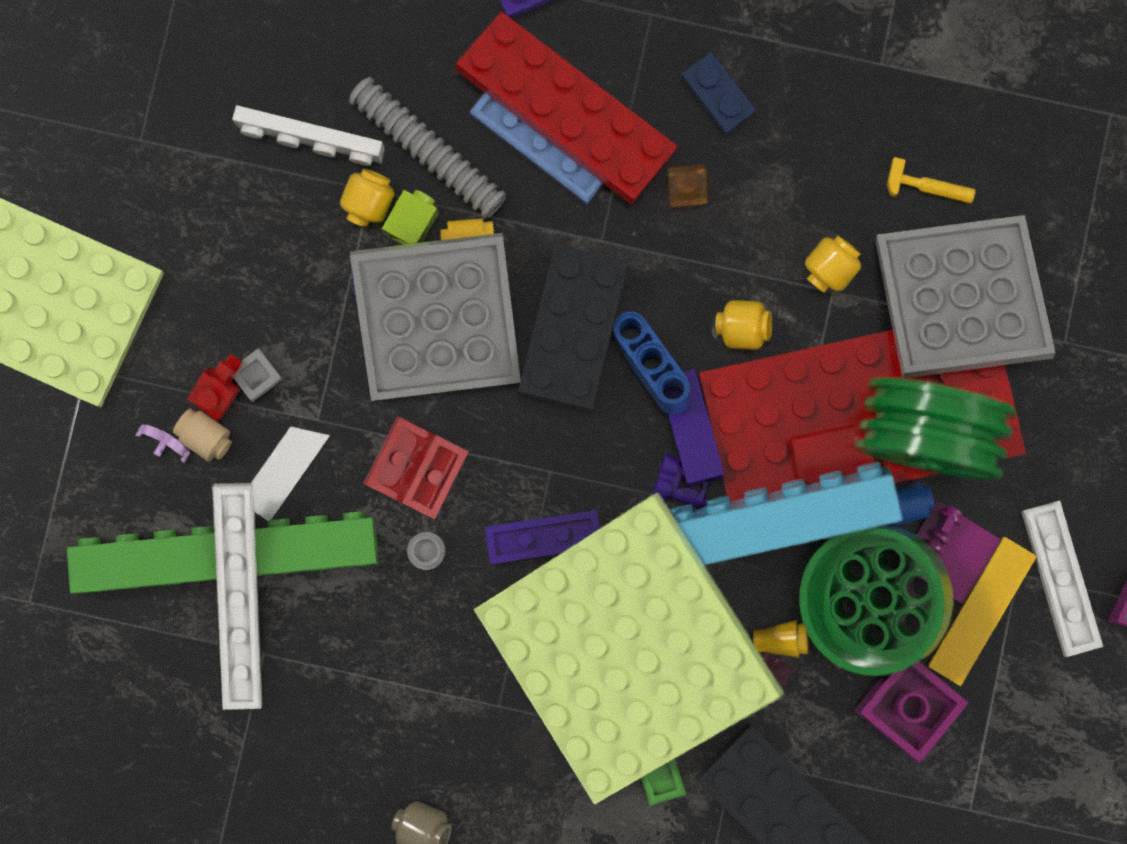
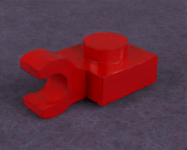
M230 354L225 362L223 360L220 361L215 370L212 367L207 368L203 371L188 400L216 421L220 420L226 414L240 390L239 387L232 383V380L243 362Z

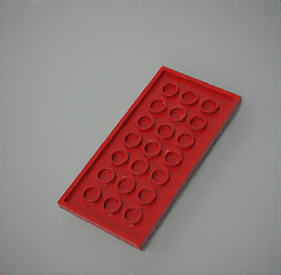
M893 330L698 373L706 410L724 471V478H722L726 496H729L730 502L744 499V493L750 490L767 488L768 493L782 490L781 484L799 480L795 471L791 437L856 424L862 420L876 417L864 408L865 399L874 397L875 394L868 389L869 380L872 378L902 379ZM1005 365L904 378L906 380L937 384L980 394L1002 401L1015 408ZM1016 413L1015 419L1008 420L1005 423L1012 428L1011 438L995 442L1008 452L1006 459L1026 454ZM874 458V462H880L881 467H889L894 484L940 474Z

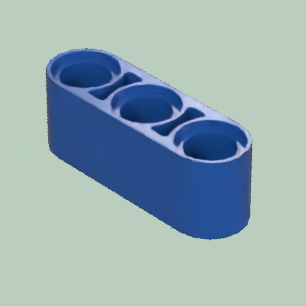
M636 312L621 314L616 318L613 325L615 343L619 351L657 405L665 413L674 415L684 412L691 402L690 384L687 377L640 314ZM628 328H636L641 332L635 339H626L621 336ZM650 357H656L662 361L661 365L656 369H647L642 364ZM670 387H678L683 391V394L677 399H668L663 395L664 391Z

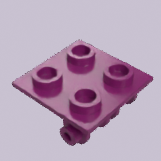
M936 501L935 508L930 510V517L924 520L916 535L929 544L940 557L950 577L953 599L964 604L999 546L1001 539L963 517V513L952 506L947 507ZM917 576L923 581L927 582L923 577Z

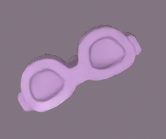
M141 425L135 435L141 437L142 434L159 440L160 442L153 453L159 457L166 445L182 456L181 461L183 463L186 462L191 454L189 449L181 444L177 438L158 428Z

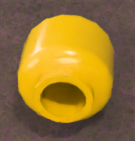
M363 169L361 173L351 174L340 199L341 207L349 213L347 220L362 227H368L369 222L381 223L384 221L394 198V189L389 185L390 179L368 169Z
M838 235L835 239L825 237L805 260L806 268L811 272L807 279L824 293L828 288L834 291H843L861 269V263L858 259L861 253Z
M729 301L724 308V312H718L716 315V334L722 335L724 344L728 348L759 349L764 341H769L771 338L772 313L771 311H766L764 304L759 301Z

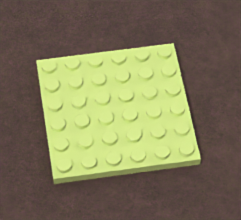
M659 493L644 500L474 609L594 805L784 694Z

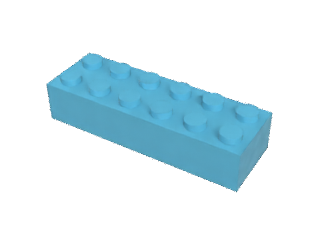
M880 462L858 466V473L843 476L842 471L825 473L819 476L820 482L805 485L804 479L793 480L781 484L782 490L768 493L767 488H758L745 492L744 499L730 502L729 496H723L708 500L707 506L693 510L691 504L670 509L672 516L703 565L902 521L892 474L889 467H881Z

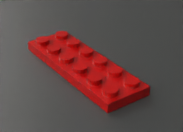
M502 11L456 63L455 70L631 205L678 147Z

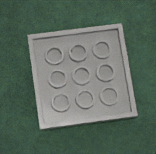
M1025 215L878 234L876 236L875 242L902 379L1053 359L1056 352Z
M503 233L350 251L371 401L521 382Z

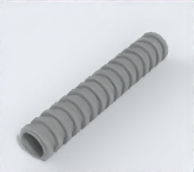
M373 78L363 79L350 94L349 103L351 105L357 104L358 111L361 113L366 112L367 118L370 121L375 119V124L378 128L384 127L386 135L392 134L394 136V142L403 143L402 148L405 151L411 150L410 154L413 158L419 157V163L422 166L427 164L429 172H436L438 174L437 179L440 181L446 180V186L448 188L454 187V192L457 196L462 194L465 203L471 202L473 204L472 209L482 211L481 216L484 219L491 217L504 202L506 193L503 190L498 192L496 190L497 185L495 183L489 184L487 182L488 177L486 175L481 177L479 169H472L470 167L471 163L468 160L462 161V155L459 152L454 154L452 152L453 147L451 145L445 146L444 139L441 137L437 139L435 137L436 133L433 130L427 131V125L424 122L419 124L416 115L410 116L408 108H401V103L398 100H391L392 95L389 92L383 93L381 85L375 86Z

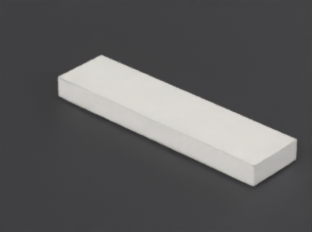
M1060 501L1021 511L1033 554L1037 556L1035 559L1063 656L1068 657L1103 647Z

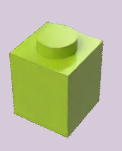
M403 190L382 227L384 235L402 245L423 243L439 215L437 207L433 206L435 200L418 190H415L413 194Z

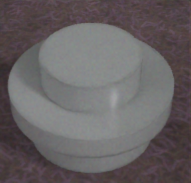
M419 533L408 544V558L419 569H434L441 564L445 557L444 543L434 533Z

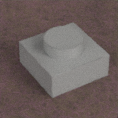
M259 348L242 360L243 364L234 377L235 381L252 402L283 380Z

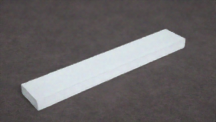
M253 483L214 484L213 504L223 709H261L262 684Z

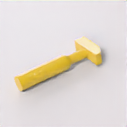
M893 158L887 181L890 196H897L901 183L917 187L921 192L972 203L975 189L927 177L915 178L903 175L905 160Z

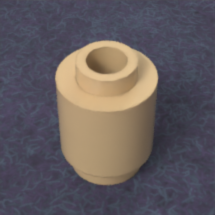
M191 408L180 417L173 429V433L179 437L178 441L208 462L214 458L220 460L232 444V441L228 439L230 431L202 411L195 412Z

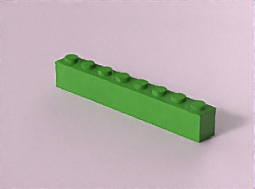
M365 511L343 513L342 521L328 522V515L305 517V524L290 525V519L267 521L268 528L255 529L257 576L379 564L375 519L366 518ZM214 526L191 528L192 535L178 537L177 530L153 532L154 539L139 540V534L117 535L116 543L101 544V537L78 539V546L67 547L70 593L80 594L217 580Z

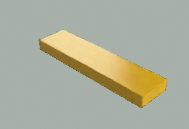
M1005 536L1001 538L999 546L965 603L960 607L926 667L954 684L962 685L1037 557L1035 554Z

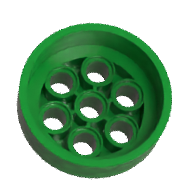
M880 525L836 535L825 542L812 556L805 569L800 586L799 603L805 629L814 645L825 657L848 671L862 675L877 676L895 673L912 666L928 656L937 647L950 623L953 609V592L948 572L940 557L929 544L905 529ZM889 549L895 550L900 556V565L897 569H892L886 562V553ZM854 560L861 562L864 567V576L861 580L856 579L851 573L850 567ZM916 576H921L927 581L929 589L926 596H921L914 590L913 582ZM881 586L889 589L892 594V603L889 607L883 605L878 599V591ZM845 597L851 598L856 604L857 610L853 617L847 615L843 610V600ZM909 613L917 616L920 621L918 633H913L906 627L905 619ZM872 624H877L883 629L884 640L882 643H877L871 638L870 628Z

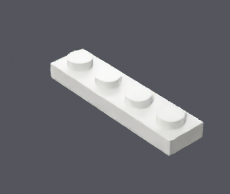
M236 105L232 119L237 128H241L240 133L257 139H262L263 134L277 137L276 142L293 148H298L299 143L313 146L314 152L329 157H334L335 152L349 155L350 161L360 165L371 166L372 161L381 163L385 151L382 141Z

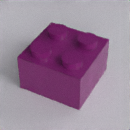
M917 662L901 671L882 675L853 711L910 759L920 763L967 706L968 702L922 663Z

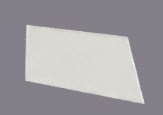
M295 427L289 428L251 482L253 483L254 512L267 521L273 518L330 435Z

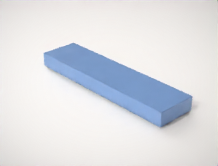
M486 93L483 94L471 109L470 115L585 204L590 202L603 185L596 177Z

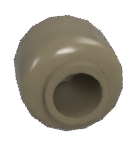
M420 801L410 803L405 810L399 809L392 822V830L396 832V844H447L452 830L446 813Z

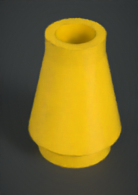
M795 620L764 629L753 630V643L758 652L799 658L800 654H809L808 633L804 623L798 624V621Z

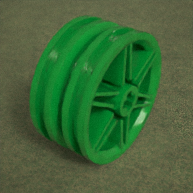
M872 378L869 380L868 389L875 394L874 397L865 399L864 408L876 417L860 421L859 431L866 435L865 439L856 440L855 450L877 459L920 470L977 480H1002L1004 471L996 466L997 462L1006 461L1008 452L995 442L1011 438L1012 428L1005 423L1008 420L1015 419L1016 409L1013 406L980 394L926 382L897 378Z

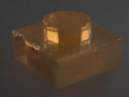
M705 164L668 168L670 207L708 204Z

